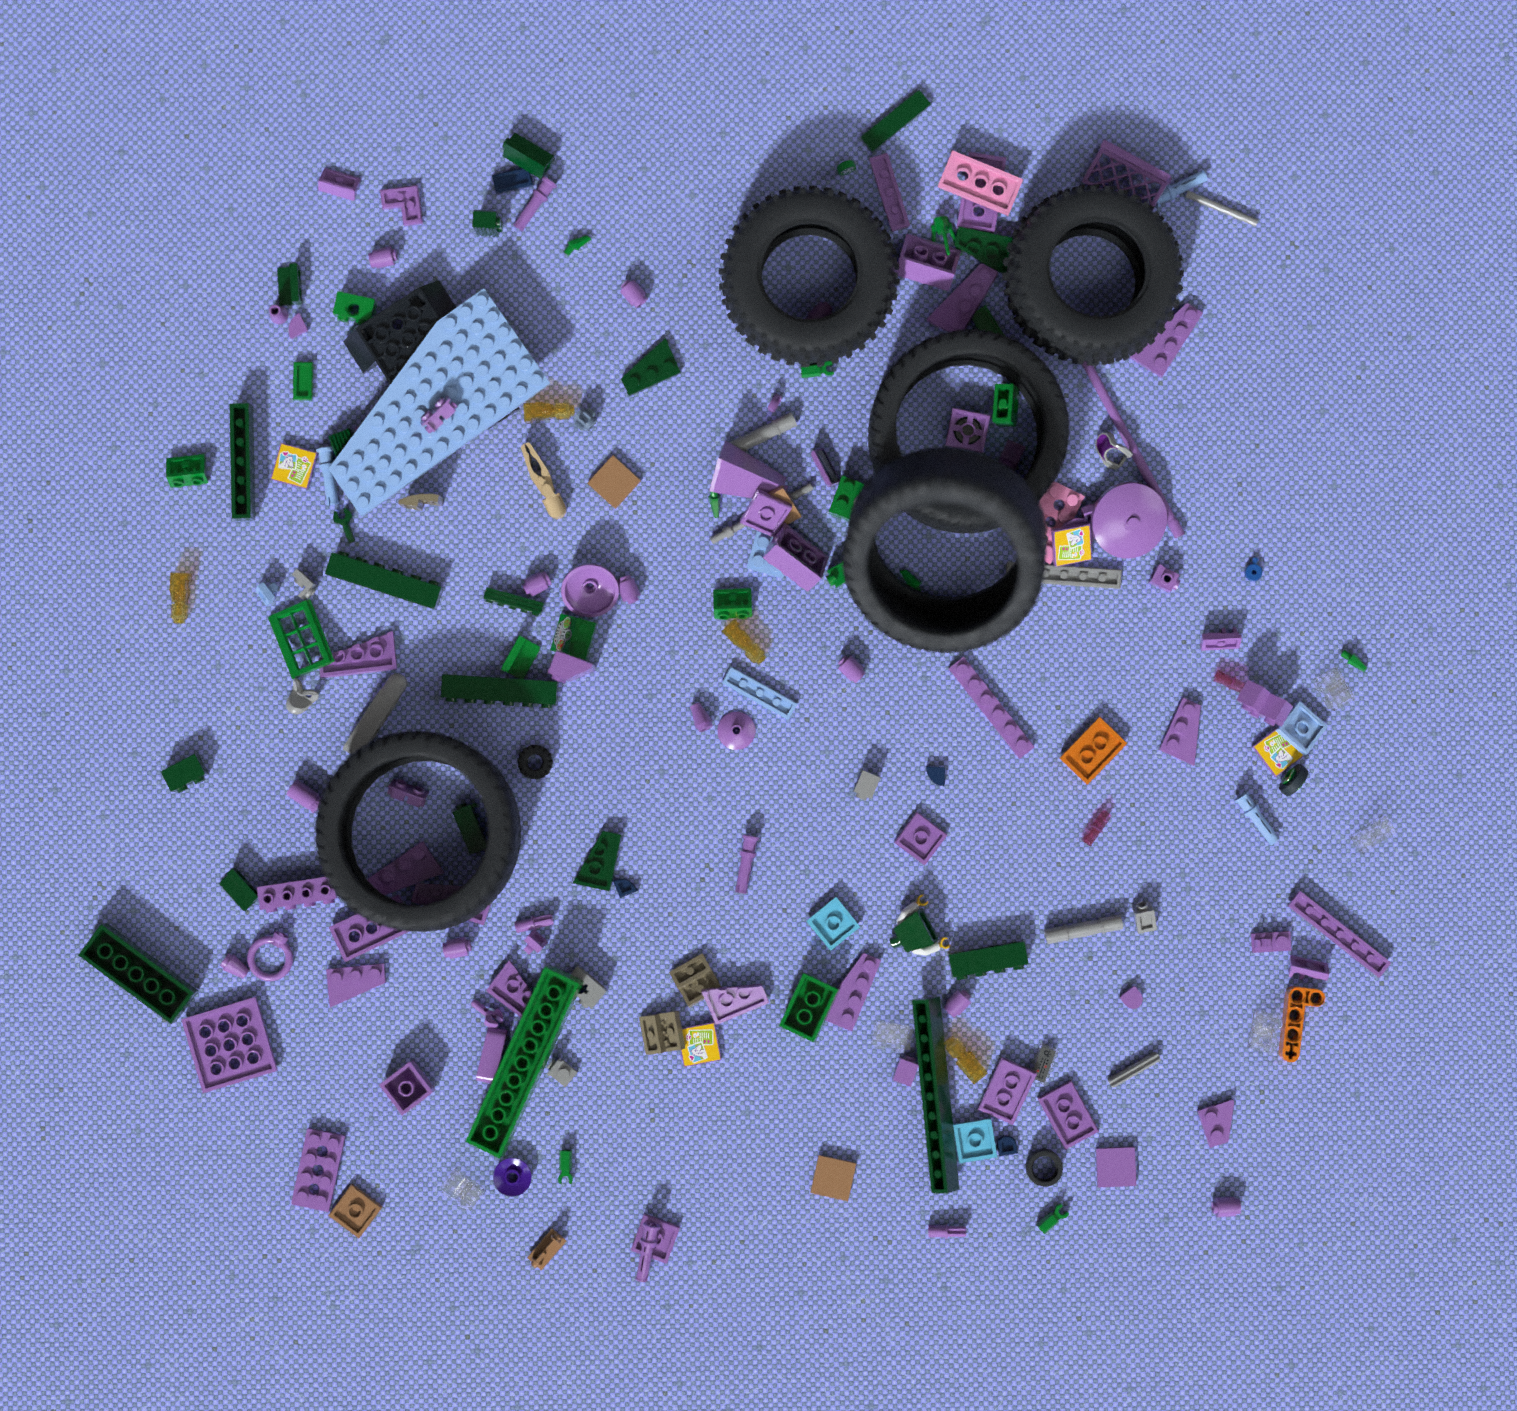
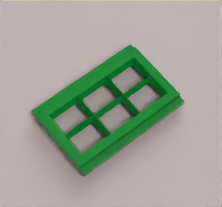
M310 599L268 617L292 679L299 678L335 662ZM303 610L308 624L298 627L294 613ZM290 616L295 630L285 633L280 619ZM310 627L315 642L306 645L300 631ZM297 633L302 647L292 651L287 637ZM317 645L322 659L313 663L308 649ZM304 651L309 665L299 668L294 655Z

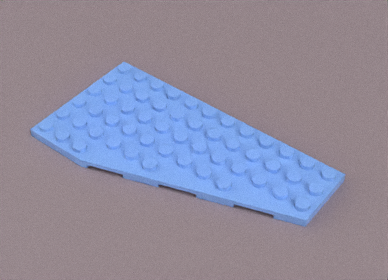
M485 289L479 291L435 323L329 467V471L360 516H365L551 384ZM448 396L450 398L449 403L453 401L458 406L455 409L456 412L447 420L441 415L439 418L443 421V424L435 432L429 433L425 429L427 425L422 427L420 424L421 416L428 410L431 412L436 407L434 404L441 397L445 398Z

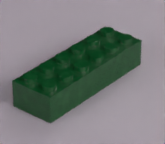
M103 923L98 927L78 954L79 957L170 1024L178 1021L199 992L108 923Z

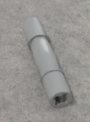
M790 412L778 419L771 420V423L759 427L743 437L740 435L729 443L747 452L749 448L759 445L776 435L780 436L782 433L796 427L797 423Z
M1118 914L1103 918L1099 917L1098 920L1084 921L1068 926L1063 924V926L1044 929L1047 944L1062 941L1067 942L1069 939L1087 937L1098 933L1105 934L1122 930L1123 923L1121 915Z

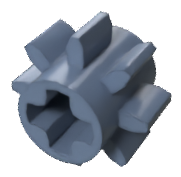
M590 407L587 410L581 408L574 416V419L577 421L575 426L581 431L584 428L589 431L597 422V419L594 418L597 414Z

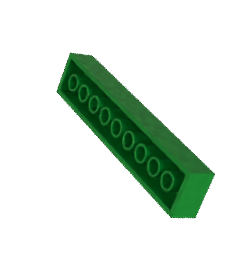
M552 965L544 967L465 1142L499 1159L506 1154L584 983L583 980Z

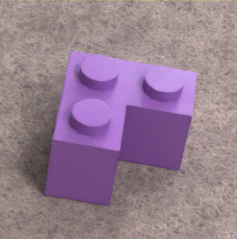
M1247 680L1237 698V701L1242 704L1241 708L1246 710L1249 715L1256 719L1260 716L1264 718V722L1271 726L1277 724L1282 727L1293 708L1288 701L1271 694L1263 686Z

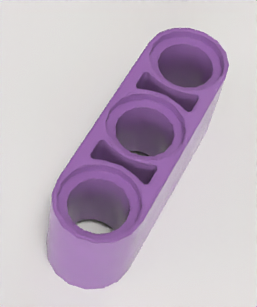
M488 1027L476 1075L477 1081L492 1084L501 1064L508 1030Z

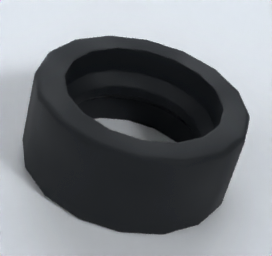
M1046 1148L1037 1149L1026 1160V1173L1030 1180L1038 1186H1052L1062 1176V1161L1052 1150ZM1039 1157H1050L1055 1163V1172L1048 1179L1038 1178L1033 1172V1164Z

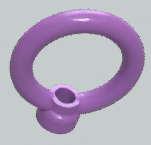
M275 931L273 936L261 937L250 946L247 954V963L249 969L257 978L264 981H276L288 974L293 964V953L287 944L289 939L287 935ZM267 943L281 948L285 954L283 968L273 974L261 971L255 963L256 951Z

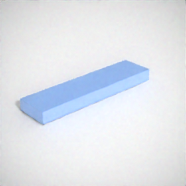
M730 667L722 681V684L789 720L798 704L733 667Z

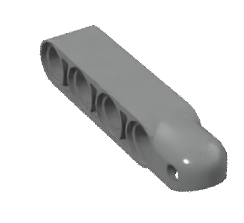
M395 673L388 678L343 747L344 751L349 754L355 753L362 746L374 740L407 688L405 676Z

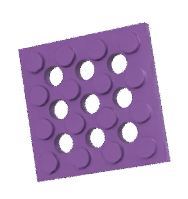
M257 996L181 1019L203 1093L278 1071ZM240 1015L247 1017L248 1023L246 1026H241L238 1023ZM222 1021H226L229 1024L227 1032L222 1031L219 1027ZM203 1027H208L211 1030L209 1037H204L201 1034ZM245 1034L252 1035V1044L248 1045L243 1041ZM230 1039L234 1042L235 1047L233 1050H228L225 1047L226 1040ZM209 1045H213L216 1048L214 1056H210L206 1051ZM251 1052L258 1055L257 1063L250 1062L249 1054ZM232 1058H237L240 1061L239 1068L235 1069L231 1066L230 1061ZM213 1064L221 1066L222 1071L220 1074L213 1073Z

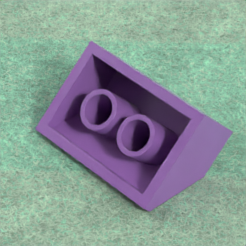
M907 234L898 260L899 270H895V272L903 278L949 291L961 250L949 247L950 255H947L945 245Z
M784 523L767 546L763 558L780 570L783 575L788 576L799 587L808 592L822 579L829 556Z
M556 651L548 673L552 675V679L565 684L566 680L572 682L596 671L597 667Z

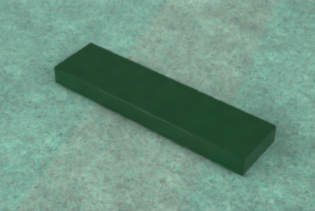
M918 90L860 137L861 141L873 153L928 109L931 103Z

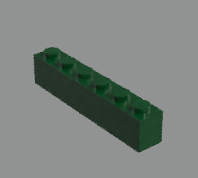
M249 403L229 404L232 519L235 521H256L253 406Z
M339 550L337 554L331 553L325 571L326 575L437 610L444 588L439 587V582L429 580L427 583L421 581L422 577L414 574L408 577L403 575L404 571L395 568L389 571L385 569V565L374 562V565L367 564V559L356 556V559L348 557V553Z
M442 674L440 697L445 698V702H457V699H465L464 703L476 704V700H484L483 704L495 705V701L503 702L504 706H514L515 702L522 703V707H533V704H541V708L552 709L553 705H557L559 682Z

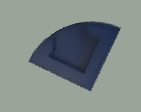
M926 766V772L930 780L936 785L944 787L945 767Z
M626 879L613 880L620 898L638 891L637 887Z

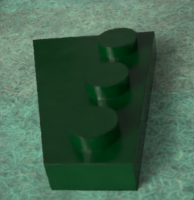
M958 227L954 247L1003 274L1006 273L1007 266L1003 264L1004 258H1009V252L1006 247L1008 243H1013L1014 238Z
M666 338L621 378L629 397L681 374Z
M602 831L590 855L581 867L579 874L574 879L573 884L611 891L622 839L621 834Z

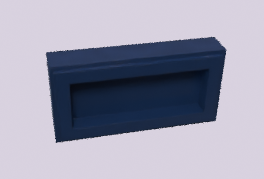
M523 168L492 175L496 195L534 187L531 173Z

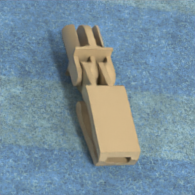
M530 442L524 443L521 446V450L530 477L541 494L546 498L542 502L548 514L554 519L563 518L566 514V506L560 493H554L555 489L548 469ZM526 446L529 448L531 456L540 464L541 477L533 471L531 456L527 453Z

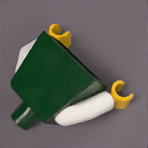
M920 895L917 897L916 902H912L901 911L896 920L897 926L894 928L896 935L891 937L889 941L894 949L902 945L905 952L927 956L939 951L940 948L948 949L950 944L943 946V940L948 938L941 937L939 939L923 908L919 909V906L924 907L929 902L927 901L925 904L920 903V897L924 896Z

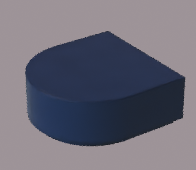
M1003 1135L998 1139L997 1149L999 1157L1018 1154L1017 1143L1012 1136Z

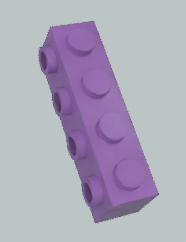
M326 877L257 887L260 910L266 909V913L276 912L278 907L284 906L285 910L296 909L297 904H304V907L316 906L315 902L323 901V904L335 903L334 899L339 897L329 885Z

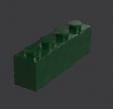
M1023 940L947 954L951 976L953 978L956 977V980L967 979V975L975 974V977L985 976L988 971H994V974L1006 972L1005 968L1013 967V970H1020L1025 968L1024 965L1029 964L1026 945Z

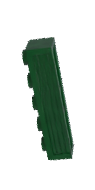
M486 587L483 597L487 603L492 604L496 602L498 606L504 607L506 605L512 610L517 608L523 613H527V611L532 612L531 615L534 616L542 615L545 603Z

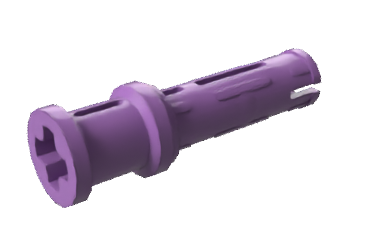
M545 176L542 177L543 181L538 188L533 190V197L515 223H513L522 232L542 202H547L548 195L553 188L556 189L557 187L555 183Z
M743 834V846L739 852L741 863L735 892L747 894L753 858L757 854L755 849L759 837Z
M647 1221L643 1223L644 1232L643 1237L640 1238L642 1248L635 1277L639 1282L648 1281L653 1248L657 1245V1231L660 1229V1225L655 1222Z

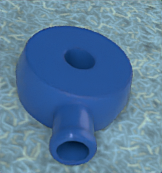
M1253 557L1252 564L1245 568L1244 574L1249 581L1255 582L1262 577V568L1258 565L1259 558Z

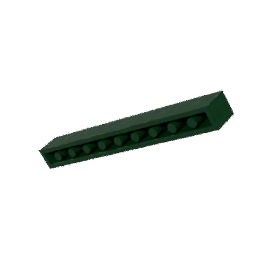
M940 996L921 997L912 1000L930 1186L931 1193L948 1194L959 1190L941 1001Z

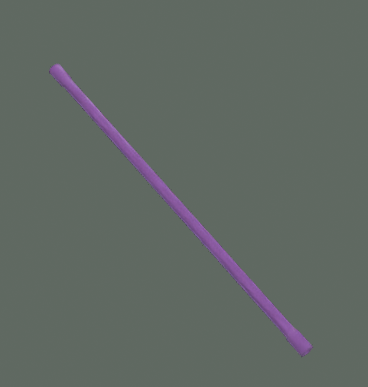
M1084 361L1082 366L1123 442L1133 453L1132 458L1147 486L1153 489L1163 500L1167 511V525L1174 538L1182 536L1185 532L1180 522L1172 512L1093 365L1087 366V362Z

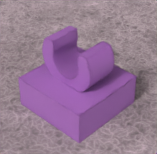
M533 930L524 940L528 944L524 951L528 954L533 950L539 953L547 945L548 941L537 931Z

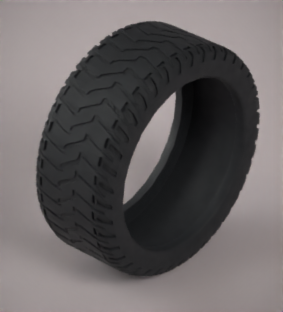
M978 329L944 332L916 344L908 352L904 353L884 377L870 413L868 447L874 472L876 473L889 462L902 456L897 442L896 420L899 407L909 391L919 381L933 372L953 366H974L989 369L1005 377L1019 388V391L1030 405L1036 423L1037 445L1034 460L1023 480L1025 484H1028L1033 491V495L1039 501L1056 480L1063 466L1069 442L1067 404L1060 385L1046 364L1033 351L1023 346L1020 342L1005 335L985 330L979 331ZM934 502L916 505L903 511L920 523L952 533H979L999 528L994 520L976 509L956 503Z
M933 447L900 456L873 474L860 490L851 509L842 555L843 574L848 592L857 608L875 628L903 645H908L918 650L923 649L928 652L958 653L992 644L1022 623L1023 619L1031 612L1032 607L1035 606L1039 598L1038 595L1041 594L1045 577L1047 526L1044 521L1043 510L1040 508L1039 501L1033 495V491L1028 484H1025L1024 480L1008 466L988 455L958 447ZM934 502L956 503L976 509L994 520L1007 534L1015 548L1017 558L1004 577L986 589L974 594L956 597L934 596L918 591L900 581L887 568L878 553L875 536L884 524L894 516L916 505Z
M405 731L386 735L369 742V744H365L355 753H352L330 778L320 799L316 815L317 819L315 820L317 856L321 869L336 895L350 909L358 913L359 916L372 921L374 924L401 931L430 932L444 930L460 925L462 922L464 923L481 913L498 897L507 885L518 860L521 845V821L518 806L513 792L501 772L486 757L469 745L455 738L427 731ZM427 761L450 765L458 769L473 783L483 799L488 816L489 835L484 857L475 874L468 882L447 898L426 905L398 903L381 894L366 879L357 864L352 847V824L356 808L368 788L379 777L395 767L411 762Z

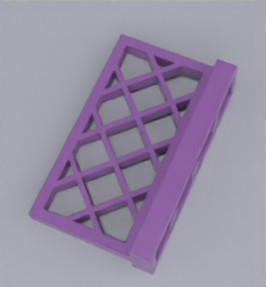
M1104 139L1082 182L1086 185L1099 184L1105 186V183L1116 180L1119 190L1118 179L1129 176L1131 186L1123 188V190L1128 191L1132 189L1133 194L1136 195L1134 188L1145 185L1148 195L1141 197V200L1149 198L1150 204L1155 207L1166 186L1170 184L1172 177ZM1105 154L1110 157L1111 164L1100 167L1099 160L1101 156ZM1125 165L1128 173L1117 176L1115 166ZM1112 168L1115 177L1104 180L1102 170ZM1099 171L1100 182L1092 183L1088 181L1092 173ZM1138 173L1143 175L1144 182L1133 185L1131 175ZM1156 182L1162 185L1157 193L1150 194L1148 184Z

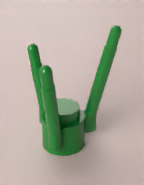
M940 216L933 219L934 225L931 226V241L936 242V232L938 235H943L946 254L950 255L947 233L950 232L953 242H955L956 236L948 216Z

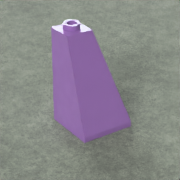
M725 441L717 460L709 491L753 498L758 489L768 493L781 485L787 491L788 486L785 485V476Z

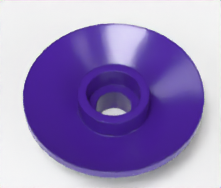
M518 1158L502 1160L496 1166L493 1173V1182L496 1189L509 1197L523 1194L529 1188L532 1180L529 1166ZM510 1173H515L516 1179H511Z

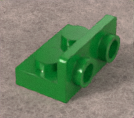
M205 455L166 458V479L170 487L181 488L183 486L208 484Z
M751 588L714 589V619L751 618Z

